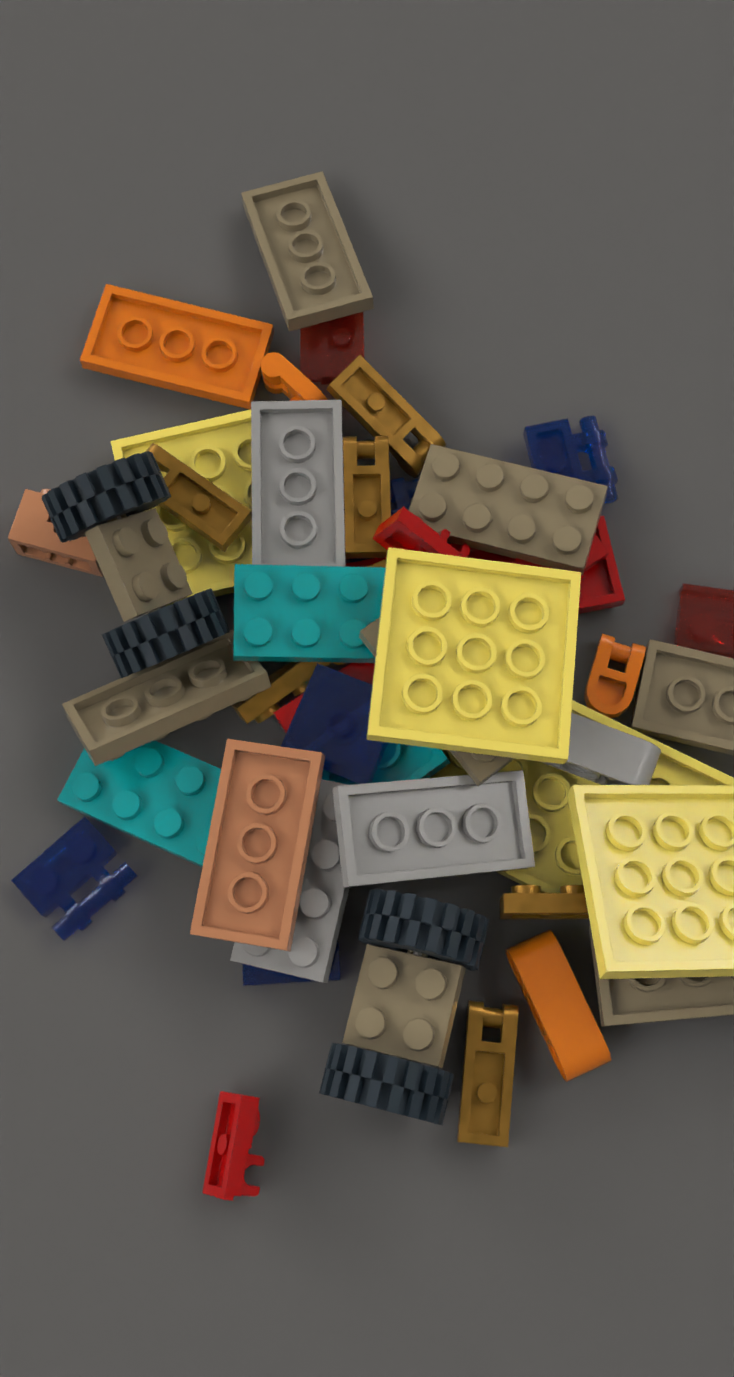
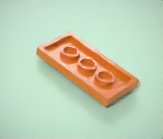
M106 284L80 358V363L84 369L250 410L251 401L254 400L262 374L260 363L262 358L268 354L274 335L273 324Z

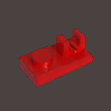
M404 506L380 524L372 538L387 551L388 547L467 558L470 553V547L465 543L457 549L447 543L451 533L449 530L443 529L437 533Z
M220 1091L203 1194L233 1201L234 1196L255 1197L259 1194L260 1187L247 1184L244 1180V1174L249 1166H264L265 1162L262 1156L248 1153L252 1147L253 1137L256 1135L260 1125V1112L258 1110L260 1097Z

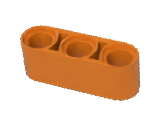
M547 930L505 949L515 978L563 1079L568 1082L611 1062V1054L553 932Z

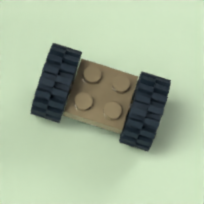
M152 452L137 453L126 459L124 457L111 464L102 465L91 472H85L76 476L73 480L60 484V487L53 488L42 496V501L60 542L64 543L80 537H87L123 621L125 622L147 613V615L102 634L120 678L139 672L230 632L211 588L192 595L193 593L187 582L185 570L180 565L168 538L167 529L160 520L156 508H154L171 498V494Z
M370 890L358 940L367 944L342 1042L346 1045L331 1043L319 1094L443 1126L454 1074L430 1066L443 1069L465 970H479L490 922L489 919H486L481 914H475L472 910L459 908L451 903H442L437 901V899L429 897H418L416 894L411 893L402 894L394 890Z

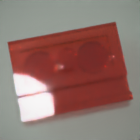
M364 311L300 329V371L311 382H321V385H329L359 355L365 359Z
M683 583L679 590L680 602L677 610L674 645L734 659V590Z

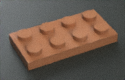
M227 739L192 919L191 935L291 952L325 762V755L322 752Z

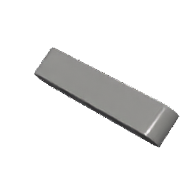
M571 712L569 756L565 764L542 763L600 785H650L661 750L653 743Z

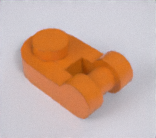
M271 352L262 358L260 367L267 391L273 394L283 393L290 399L289 401L328 400L313 382L280 353Z
M601 634L585 688L584 699L588 708L609 718L618 717L626 711L633 699L646 646L632 643L630 647L615 642V637ZM609 659L625 664L624 673L607 668Z

